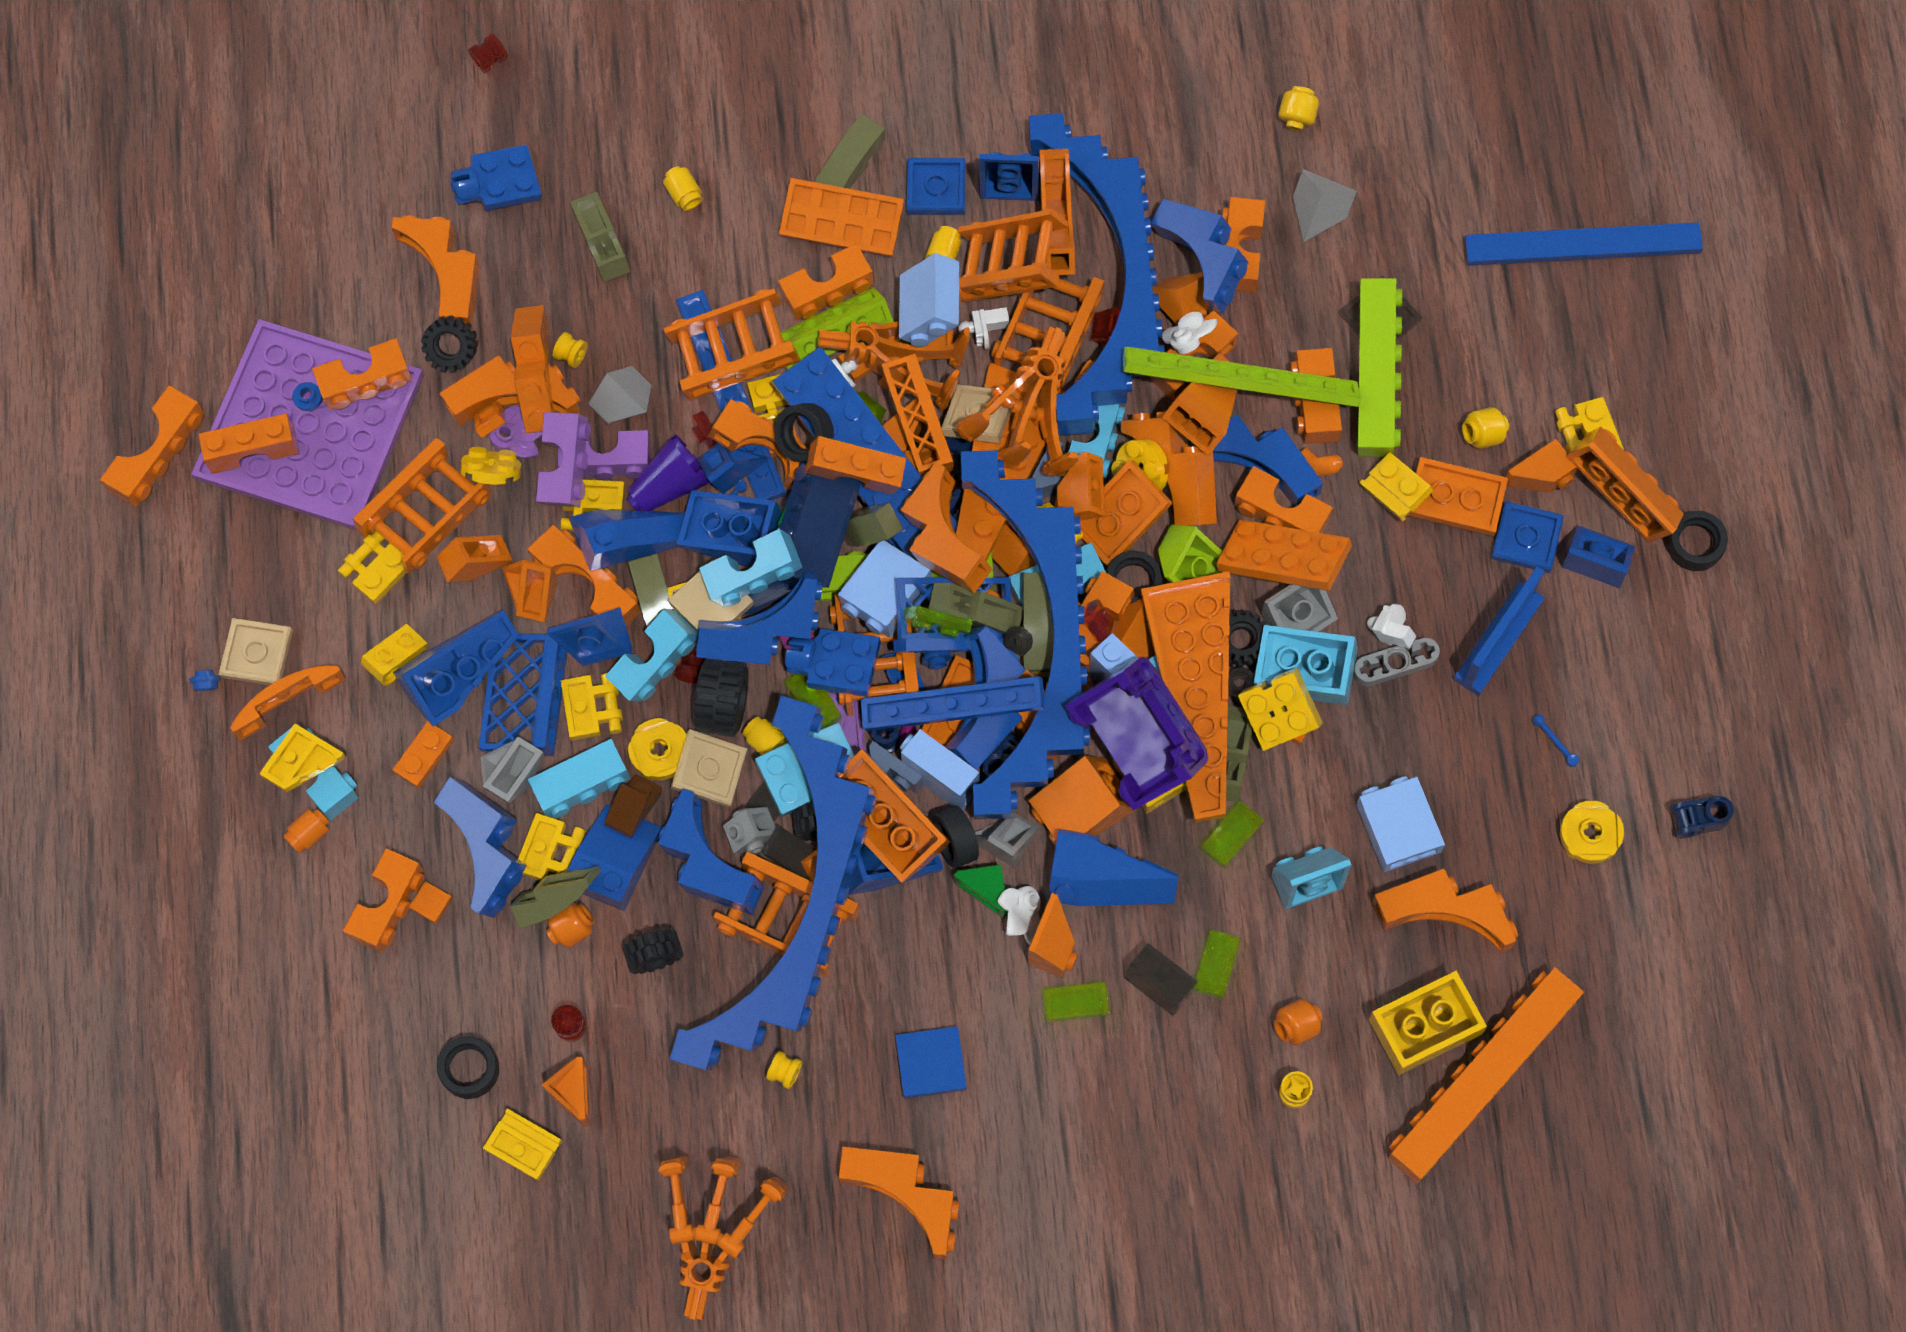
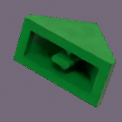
M1001 865L959 870L955 873L954 884L1001 918H1006L1008 911L1003 909L998 903L1001 893L1005 890Z

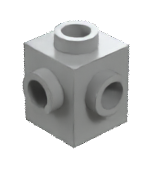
M768 807L738 810L732 815L733 819L723 825L733 853L750 852L757 854L765 849L764 845L778 835Z

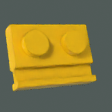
M1391 452L1369 472L1370 475L1365 480L1362 479L1359 482L1362 488L1402 522L1410 511L1413 512L1433 492L1432 487Z
M506 1109L505 1115L498 1122L483 1149L539 1182L554 1157L557 1148L563 1141L513 1111Z

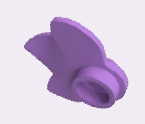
M514 405L505 409L506 423L490 432V442L498 450L515 451L517 457L520 458L537 456L538 449L534 441L542 436L543 431L525 432L520 405ZM500 433H506L509 436L503 437L500 435Z

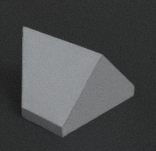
M1303 169L1293 195L1303 243L1345 220L1349 215L1357 191Z
M633 366L608 372L590 400L589 407L608 425L621 419L647 412L652 385Z
M517 737L516 740L481 756L483 788L507 803L512 802L531 788L528 779L536 775L544 755L543 751Z
M1012 812V818L1003 819L974 832L980 848L1014 868L1039 827Z

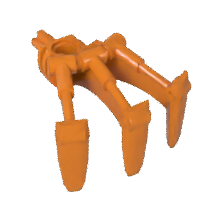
M959 285V307H960L961 298H962V290H961L960 285ZM850 321L847 333L819 330L818 347L846 350L845 362H850V360L854 361L855 364L865 362L867 367H870L875 373L882 376L879 385L886 390H889L881 364L911 354H916L918 362L933 359H949V364L954 367V371L951 372L945 383L924 378L932 396L937 397L935 403L940 408L939 411H943L950 406L960 377V371L957 369L964 365V356L970 339L969 327L964 328L954 344L917 347L901 342L899 339V321L885 324L871 322V325H867V322L862 321L859 324ZM857 341H865L869 346H862ZM900 367L890 370L893 380L905 384L908 378L905 368Z
M1048 327L1041 348L1032 347L1028 350L1027 357L1023 359L1022 366L1017 369V379L1009 387L1006 388L1002 383L991 392L994 397L983 407L984 410L982 412L968 415L959 421L956 426L958 433L966 441H975L989 426L990 415H993L1001 406L1004 408L1008 407L1010 412L1014 414L1011 426L1012 435L1009 447L998 451V460H1004V467L1015 469L1031 452V444L1026 441L1021 442L1027 421L1032 418L1034 422H1040L1043 439L1046 440L1051 460L1045 462L1041 471L1047 477L1065 476L1066 472L1079 459L1076 452H1069L1063 455L1058 435L1056 399L1057 391L1061 387L1059 380L1063 377V368L1066 365V360L1057 356L1065 335L1062 329L1058 327ZM1038 364L1046 369L1047 376L1042 375L1038 371ZM1027 380L1030 386L1021 401L1015 398L1012 393ZM1043 386L1040 398L1041 407H1034L1035 400Z
M680 1156L661 1161V1166H659L658 1170L664 1177L670 1176L674 1201L672 1205L674 1228L669 1229V1235L672 1244L681 1243L683 1251L680 1258L686 1263L681 1265L680 1272L685 1276L680 1278L679 1283L690 1287L684 1316L693 1320H703L708 1292H719L721 1290L719 1282L724 1281L726 1275L723 1270L730 1267V1261L727 1257L730 1255L735 1259L745 1247L741 1242L754 1227V1221L770 1200L774 1203L778 1200L781 1202L787 1193V1184L779 1177L764 1180L760 1185L762 1187L760 1192L764 1196L749 1216L742 1219L731 1235L727 1232L725 1234L721 1233V1229L716 1227L728 1177L733 1178L734 1175H737L742 1163L740 1159L731 1156L721 1159L717 1158L712 1163L711 1169L714 1170L713 1174L719 1175L712 1203H709L704 1224H698L697 1227L689 1224L681 1174L684 1173L690 1158L688 1156ZM694 1240L703 1242L701 1254H698ZM713 1245H717L723 1250L718 1258L712 1254ZM697 1263H705L710 1267V1277H701L697 1273Z

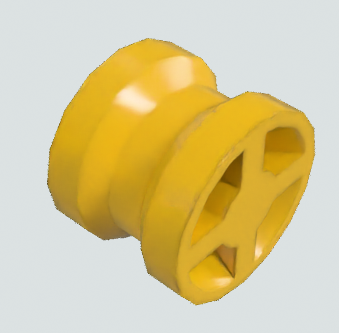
M564 332L557 340L552 356L558 361H567L568 366L572 368H577L585 357L588 343L581 339L577 341L573 339L571 334Z
M778 1051L769 1067L766 1079L771 1082H781L784 1088L790 1090L800 1073L803 1061L797 1058L792 1060L787 1058L784 1052Z

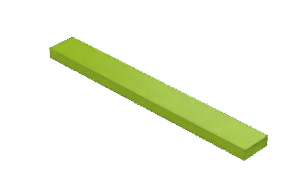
M1124 347L1122 355L1124 372L1355 407L1359 406L1361 400L1358 382L1353 380L1133 347Z

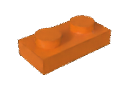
M427 721L392 771L419 789L453 743V736L437 726H431Z

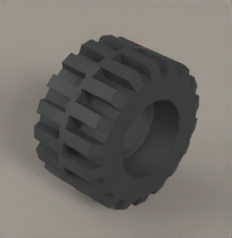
M705 659L700 669L694 701V724L697 732L728 737L736 736L743 721L747 700L749 675L746 662Z

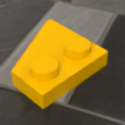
M294 724L259 774L262 778L283 791L289 792L341 762L346 756L340 750L299 725Z

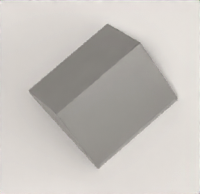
M1292 584L1264 601L1261 614L1270 626L1315 632L1321 631L1338 619L1326 590Z

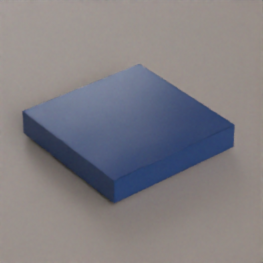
M908 158L907 215H965V158Z
M1505 501L1491 559L1534 570L1538 566L1546 573H1550L1564 515Z
M958 1026L895 1035L904 1099L967 1090Z

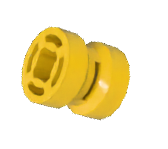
M1299 1071L1287 1074L1282 1080L1279 1089V1097L1282 1103L1293 1109L1306 1105L1313 1090L1311 1079L1305 1073Z

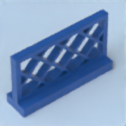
M1537 566L1525 584L1520 581L1518 582L1453 679L1455 682L1480 696L1545 599L1544 596L1536 592L1545 572L1543 569Z
M896 578L898 640L893 641L894 653L971 652L965 637L968 632L958 622L947 619L951 625L944 633H940L931 624L937 615L932 614L926 619L917 609L925 598L929 601L931 600L932 594L930 592L933 590L934 583H956L947 578ZM986 578L982 583L985 586L983 588L979 587L977 590L986 593L993 584H1001V599L1011 602V578ZM905 584H913L922 593L913 604L906 598ZM922 584H930V585H929V586L927 587V589H926ZM913 613L923 625L916 633H907L906 620ZM926 629H928L931 633H923V632H924ZM954 629H956L959 633H951V632H952ZM998 633L1001 638L999 641L1007 649L1018 650L1017 638Z
M519 634L513 642L518 649L505 660L501 657L502 663L499 664L498 661L489 669L478 749L481 752H491L508 744L511 740H516L515 737L529 726L533 731L531 745L543 751V756H554L562 699L561 680H564L567 651L548 634ZM534 643H544L543 653L533 660L526 650ZM524 654L531 663L520 673L516 674L510 667V664ZM507 668L514 678L504 687L500 688L496 683L497 675ZM536 668L540 673V681L529 689L522 679ZM520 683L527 692L513 703L506 693L516 684ZM501 697H504L511 706L500 716L496 717L492 712L493 704ZM532 697L537 702L536 710L526 718L518 708ZM516 711L523 721L509 732L502 722ZM498 726L507 734L498 743H488L489 734Z

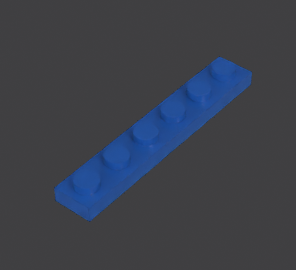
M1038 676L861 699L863 730L873 731L1043 710V680Z

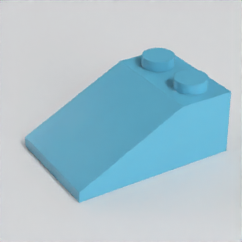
M1264 625L1254 685L1263 681L1268 685L1275 676L1298 667L1312 700L1348 705L1358 650L1356 639L1353 636Z
M839 723L822 729L819 733H814L813 738L843 746L848 749L846 755L850 756V760L854 757ZM790 743L755 758V764L781 818L791 814L796 808H802L803 805H810L813 802L804 770Z
M1316 847L1307 851L1305 857L1294 860L1293 857H1289L1277 862V867L1273 868L1271 876L1285 910L1343 889L1351 868L1350 860L1332 847L1325 850L1322 847Z

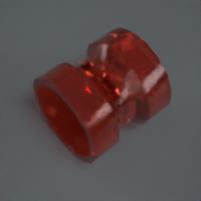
M492 33L484 38V43L474 45L468 49L472 60L483 73L489 71L496 61L502 62L508 57L505 48Z
M695 646L689 654L680 657L681 664L676 667L674 674L677 679L690 684H697L701 666L706 659L696 657Z
M563 1005L554 1011L551 1023L560 1039L566 1042H574L584 1035L586 1022L577 1007Z

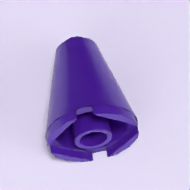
M677 434L670 437L629 487L628 491L631 495L627 499L636 511L641 509L643 511H652L691 493V490H697L710 483L696 456L687 448L685 449L687 445Z

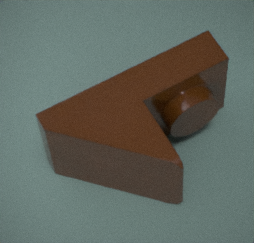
M635 775L628 786L625 784L620 786L604 825L632 839L662 795V787Z

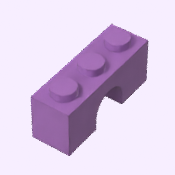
M544 412L542 442L550 446L560 447L563 452V461L555 471L539 472L536 502L546 506L580 508L581 500L585 496V484L582 482L583 471L586 470L588 465V455L585 452L586 440H589L591 434L588 418L573 413Z
M648 430L618 431L617 446L611 452L605 454L593 451L591 438L586 440L585 452L588 455V465L586 470L583 471V478L584 476H596L599 479H610L613 476L625 475L628 478H638L651 462V439ZM558 447V467H560L563 461V452Z

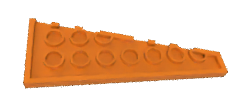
M990 362L984 388L995 389L1001 383L1007 388L1017 379L1016 372ZM1027 380L1014 391L1015 398L1021 401L1030 386ZM1043 386L1038 393L1033 405L1034 407H1041L1040 398ZM1063 390L1057 391V394L1065 393ZM1010 412L1000 443L975 440L972 451H1001L1003 448H1008L1012 435L1011 426L1014 414ZM1032 418L1027 421L1021 442L1026 441L1030 443L1031 452L1015 469L1004 467L1005 478H999V480L1030 478L1047 445L1046 440L1043 439L1040 422H1034ZM964 489L956 536L964 545L981 554L987 561L1007 523V519L972 489Z
M1229 571L1141 589V597L1160 677L1203 742L1208 753V762L1191 779L1185 781L1195 823L1222 818L1226 815L1231 578Z

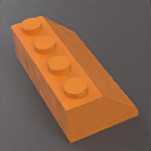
M1599 427L1589 432L1566 456L1648 543L1673 534L1677 530L1684 515L1678 508L1677 501L1670 495H1666L1658 487L1657 480L1649 473H1645L1637 465L1636 458L1617 444L1616 437L1610 431Z
M861 749L849 761L846 773H841L839 778L870 787L874 790L873 796L877 797L873 813L867 814L864 826L868 828L864 843L897 879L903 883L930 863L951 841L866 751Z

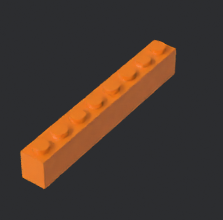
M1556 967L1549 974L1543 971L1532 983L1535 990L1531 995L1527 997L1525 994H1522L1511 1007L1515 1013L1510 1019L1507 1020L1505 1017L1500 1019L1491 1030L1495 1036L1488 1043L1482 1040L1471 1053L1475 1057L1468 1066L1462 1063L1451 1075V1078L1454 1080L1452 1085L1447 1090L1442 1086L1430 1099L1434 1104L1427 1113L1421 1110L1409 1123L1413 1127L1409 1134L1405 1137L1400 1133L1389 1146L1393 1152L1388 1160L1416 1184L1424 1178L1583 995L1584 991Z

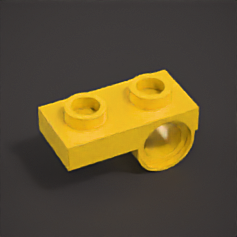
M406 623L365 653L361 659L362 666L383 686H387L397 679L393 672L427 649V642Z

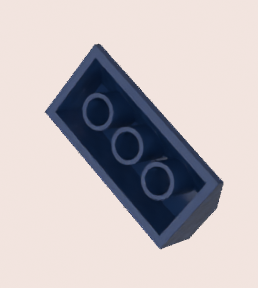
M807 461L800 462L795 472L794 484L786 500V509L778 529L791 536L803 568L795 571L794 576L780 582L794 587L803 571L816 572L817 582H822V588H829L862 481L848 477H838L835 480L808 474L805 473Z

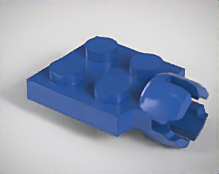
M527 145L471 155L472 165L467 168L451 171V188L453 193L456 194L454 198L459 204L477 201L481 202L484 210L487 211L541 200V190Z
M820 628L816 638L804 639L793 637L790 639L788 646L791 647V650H786L785 666H787L789 673L807 676L808 688L868 697L881 645L880 637Z

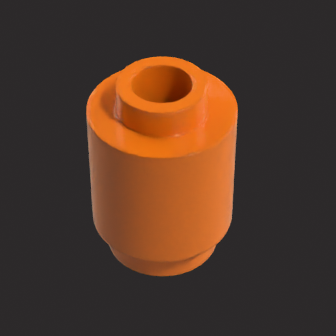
M307 809L286 828L288 831L283 837L300 854L304 849L308 851L329 831L326 827L329 820L318 809L313 812Z

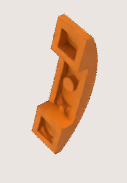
M338 665L317 666L287 675L272 683L251 699L237 715L230 728L238 740L241 741L266 727L261 717L265 713L312 686L321 695L345 681L346 678Z

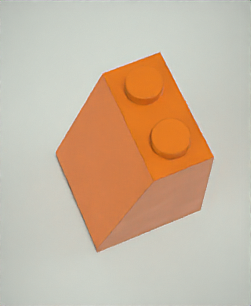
M1092 756L1081 758L1028 800L1033 806L1032 814L1039 823L1045 824L1051 832L1049 838L1055 846L1059 829L1091 834L1096 837L1137 810H1132L1130 805L1121 798L1119 793L1121 780L1107 760Z

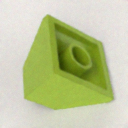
M1170 526L1158 548L1164 577L1172 583L1222 573L1218 571L1216 563L1223 551L1196 526Z

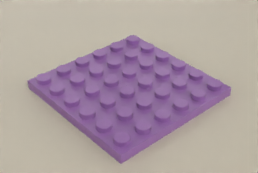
M259 319L210 431L287 413L295 428L300 454L270 460L264 454H252L240 459V468L211 474L203 461L201 450L191 476L193 479L356 530L353 518L373 498L424 376L423 370L407 365L413 379L412 381L407 382L398 389L390 388L381 391L373 398L359 399L351 402L343 409L328 410L322 398L318 408L313 411H303L295 406L292 394L294 389L301 383L312 382L318 385L312 368L340 358L347 372L361 374L369 369L372 362L371 354ZM307 392L302 396V398L307 399L311 396L312 393Z

